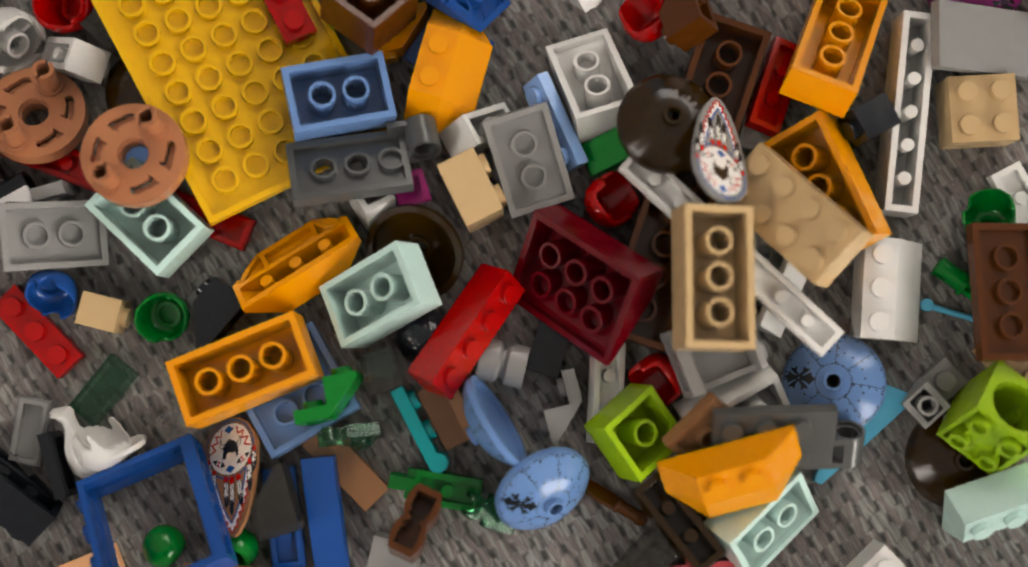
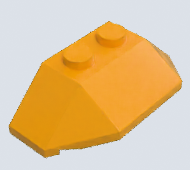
M434 8L426 25L408 88L403 120H407L409 117L417 114L431 115L435 118L438 133H440L462 114L476 110L493 46L484 31L480 33Z
M347 215L340 216L339 218H321L309 221L256 254L244 270L241 279L237 280L232 286L242 310L245 313H282L298 308L321 293L319 286L351 268L361 244V239Z
M789 425L660 460L656 464L666 493L708 518H713L777 501L800 461L802 454L794 425Z

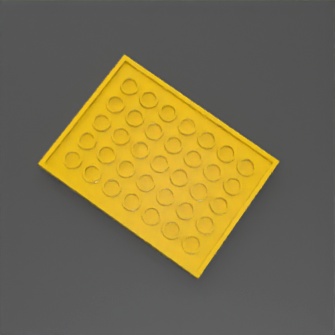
M91 0L145 104L154 106L167 113L184 133L190 156L185 179L210 226L291 188L285 143L295 141L281 80V67L348 56L334 29L329 27L320 18L321 5L318 0H302L317 29V35L289 47H286L263 0ZM386 128L377 129V130H372V131H366V132H361V133H355V134L370 133V132H377V131H385ZM321 166L315 170V173L320 174L331 167Z

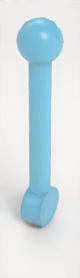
M928 298L920 301L919 307L924 312L933 310L973 322V317L970 314L936 305Z

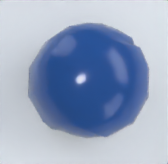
M40 270L32 274L27 280L24 296L28 304L40 311L42 316L57 313L60 319H66L75 313L79 291L75 280L67 273L59 270Z

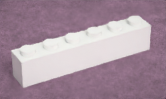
M904 10L891 22L885 93L901 123L880 135L874 197L884 216L907 218L919 212L932 78L931 13Z

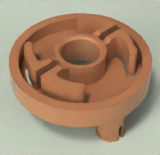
M45 59L38 60L32 65V68L12 72L0 80L1 154L11 160L24 164H44L64 157L81 142L89 122L86 101L78 86L66 75L55 71L52 62L47 63ZM68 99H73L74 102H73L72 100L68 101L69 112H68V117L65 118V117H66V114H67V102H66V100H68ZM35 110L49 112L44 122L38 125L25 124L26 118L31 112ZM52 136H54V138H52V139L49 140L48 142H46V143H44V144H41V143L47 141L48 139H50Z
M141 103L120 105L100 115L88 128L80 150L81 168L90 186L109 202L126 208L149 207L167 199L183 182L190 158L186 137L177 123L164 111ZM125 117H127L125 120H122V121H120V122H117L116 124H114V125H112V126L110 127V125L113 124L114 122H116V121H118V120H121V119H124ZM98 139H100V140H99V143H98V145H97L96 155H95V157H94V162H93V156H94L95 146H96V143H97ZM172 143H173L174 145H171V146H170L169 157H168L167 163H166L165 165H161V163L164 164L165 161H166L167 154H168V144H172ZM137 146L147 148L149 155L146 162L138 168H128L125 162L128 151ZM150 178L152 179V182H150L149 184H147V185L144 186V187H141V188H139V189H135V190H134V194H132V189L137 188V187H140V186H142V185L148 183V182L150 181Z

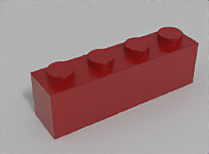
M482 263L406 372L426 390L452 400L525 292L523 286L508 270Z

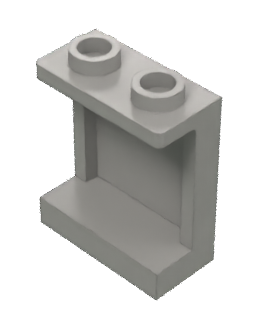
M672 329L659 334L684 398L697 397L707 393L706 390L750 372L768 367L766 346L760 339L758 340L757 335L756 349L744 352L672 351Z

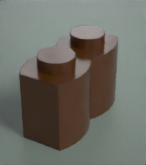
M421 483L417 484L410 491L404 504V515L394 523L389 533L388 548L390 554L409 563H413L421 555L426 544L427 531L436 524L440 516L442 493Z

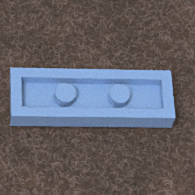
M548 71L537 74L523 86L526 100L529 105L547 101L568 174L572 173L587 163L588 158Z

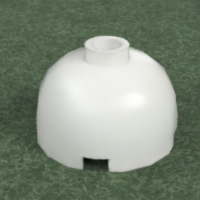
M12 6L1 7L0 73H12L21 69L32 68V65L42 55V53L34 54L41 44V41L46 43L44 26L37 21L35 16Z

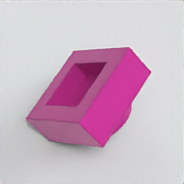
M422 167L411 170L414 191L395 194L398 205H419L432 201Z

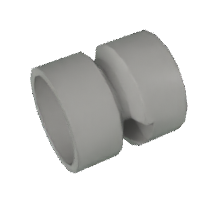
M493 338L479 358L476 376L481 380L494 382L499 378L503 385L521 389L531 347L514 343L509 347H505L502 340Z

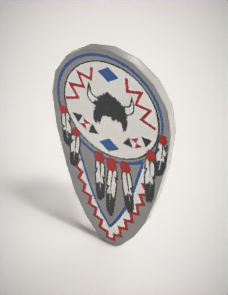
M712 97L702 106L697 116L691 144V164L699 185L706 193L718 202L730 205L742 200L747 193L746 165L733 120L724 103L719 98Z

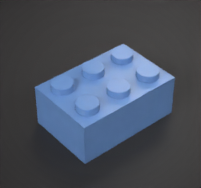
M382 50L377 51L373 55L363 53L281 67V80L295 142L386 128V122L396 121L397 113Z

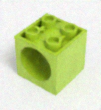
M995 362L968 381L955 394L950 405L951 407L948 409L936 433L951 447L958 450L989 475L1006 469L1028 455V380L1004 362Z

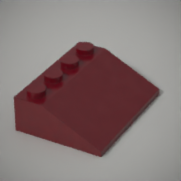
M557 204L534 210L513 276L525 289V292L517 302L519 306L599 362L608 366L652 300L663 269L567 208Z

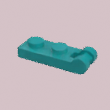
M406 386L393 390L390 393L429 469L434 473L444 472L450 464V457L446 452L438 450L433 438L437 437V433L429 418L423 421L418 411L422 404L414 389L408 391Z

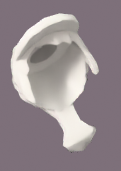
M71 406L53 408L49 412L50 418L59 421L64 428V454L68 466L73 474L83 479L126 461L133 452L145 445L147 441L145 434H137L130 437L115 417L108 418L112 429L98 425L83 428L79 425L74 409Z

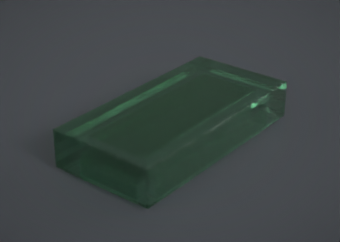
M110 354L69 406L92 426L99 425L140 374L117 355Z

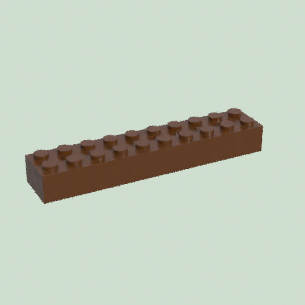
M713 13L719 31L693 48L684 78L700 86L710 99L717 97L724 103L738 134L772 32ZM672 112L670 119L678 120V116ZM693 169L674 174L706 204H715L716 200L709 196L699 185ZM643 196L627 247L662 268L663 272L652 300L626 340L659 352H665L659 334L672 329L671 220Z

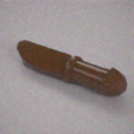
M589 479L585 493L592 499L612 509L613 512H618L633 521L635 525L642 526L648 522L647 515L643 510L635 508L625 502L622 497L618 498L614 493Z

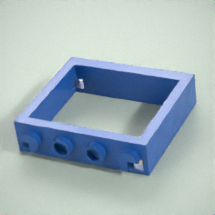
M191 433L75 482L79 495V501L76 502L80 513L83 514L86 524L82 528L83 535L87 543L91 545L93 557L90 558L91 567H119L102 497L183 462L186 464L212 553L211 556L185 567H235L239 565L203 445Z

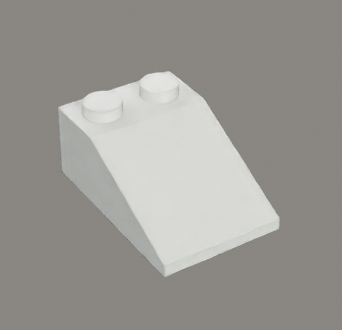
M604 28L545 46L564 108L580 143L590 141L615 128L619 106L626 93L634 85L608 29Z

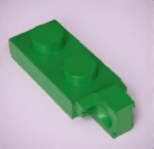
M409 467L408 474L392 471L389 476L388 488L405 491L404 498H407L410 491L417 484L421 483L442 493V508L478 513L483 478L445 471L434 473L430 469L422 467Z

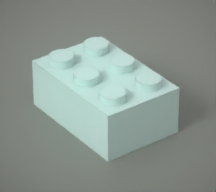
M133 156L126 161L127 167L132 169L138 168L145 163ZM150 178V181H149L148 183H146V184H144V185H142V186H140V187H137V188L132 189V194H134V190H135V189H139V188H141V187H144V186H146L147 184H149L150 182H152V179ZM97 192L84 204L156 276L168 279L215 231L176 192L162 202L144 208H126L115 205Z
M394 241L319 286L341 348H367L443 305L420 246L417 243Z

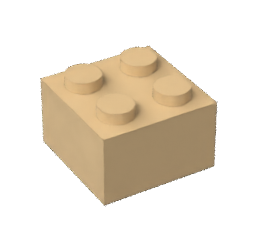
M1015 73L948 76L935 85L939 150L1002 147L1020 140Z
M474 147L436 165L469 234L505 216L504 207L507 206V200L500 185L497 183L492 186L489 180L493 175L484 153L477 156Z

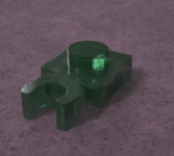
M379 422L346 424L341 428H321V433H318L317 437L319 447H331L341 444V447L351 446L352 450H363L370 448L379 438L381 432Z
M467 492L466 496L476 501V506L470 511L461 509L460 513L470 520L480 519L479 525L484 528L513 536L515 529L504 524L496 512L494 503L495 493L489 492L486 501L483 496L476 492Z

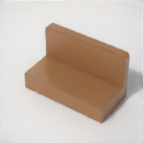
M425 388L418 391L417 394L445 450H450L466 441H470L465 430L469 425L463 411V394L460 389H458L452 400L432 393Z

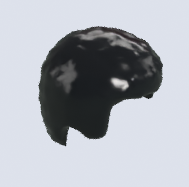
M432 310L398 329L396 344L407 361L413 363L445 317L441 312Z

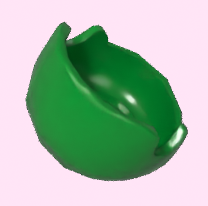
M986 188L971 194L965 211H962V224L965 231V226L970 223L1016 222L1015 203L1011 195L1001 189Z
M157 292L146 297L135 309L133 322L138 334L148 342L174 341L188 328L190 312L186 302L174 293Z

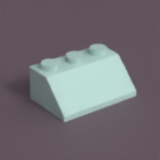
M1028 462L944 491L942 527L945 532L962 542L972 539L982 540L992 535L995 531L1007 527L1010 529L1017 528L1028 520Z
M794 470L777 501L707 518L703 524L727 552L725 557L735 567H766L819 513V510L802 473L799 470Z

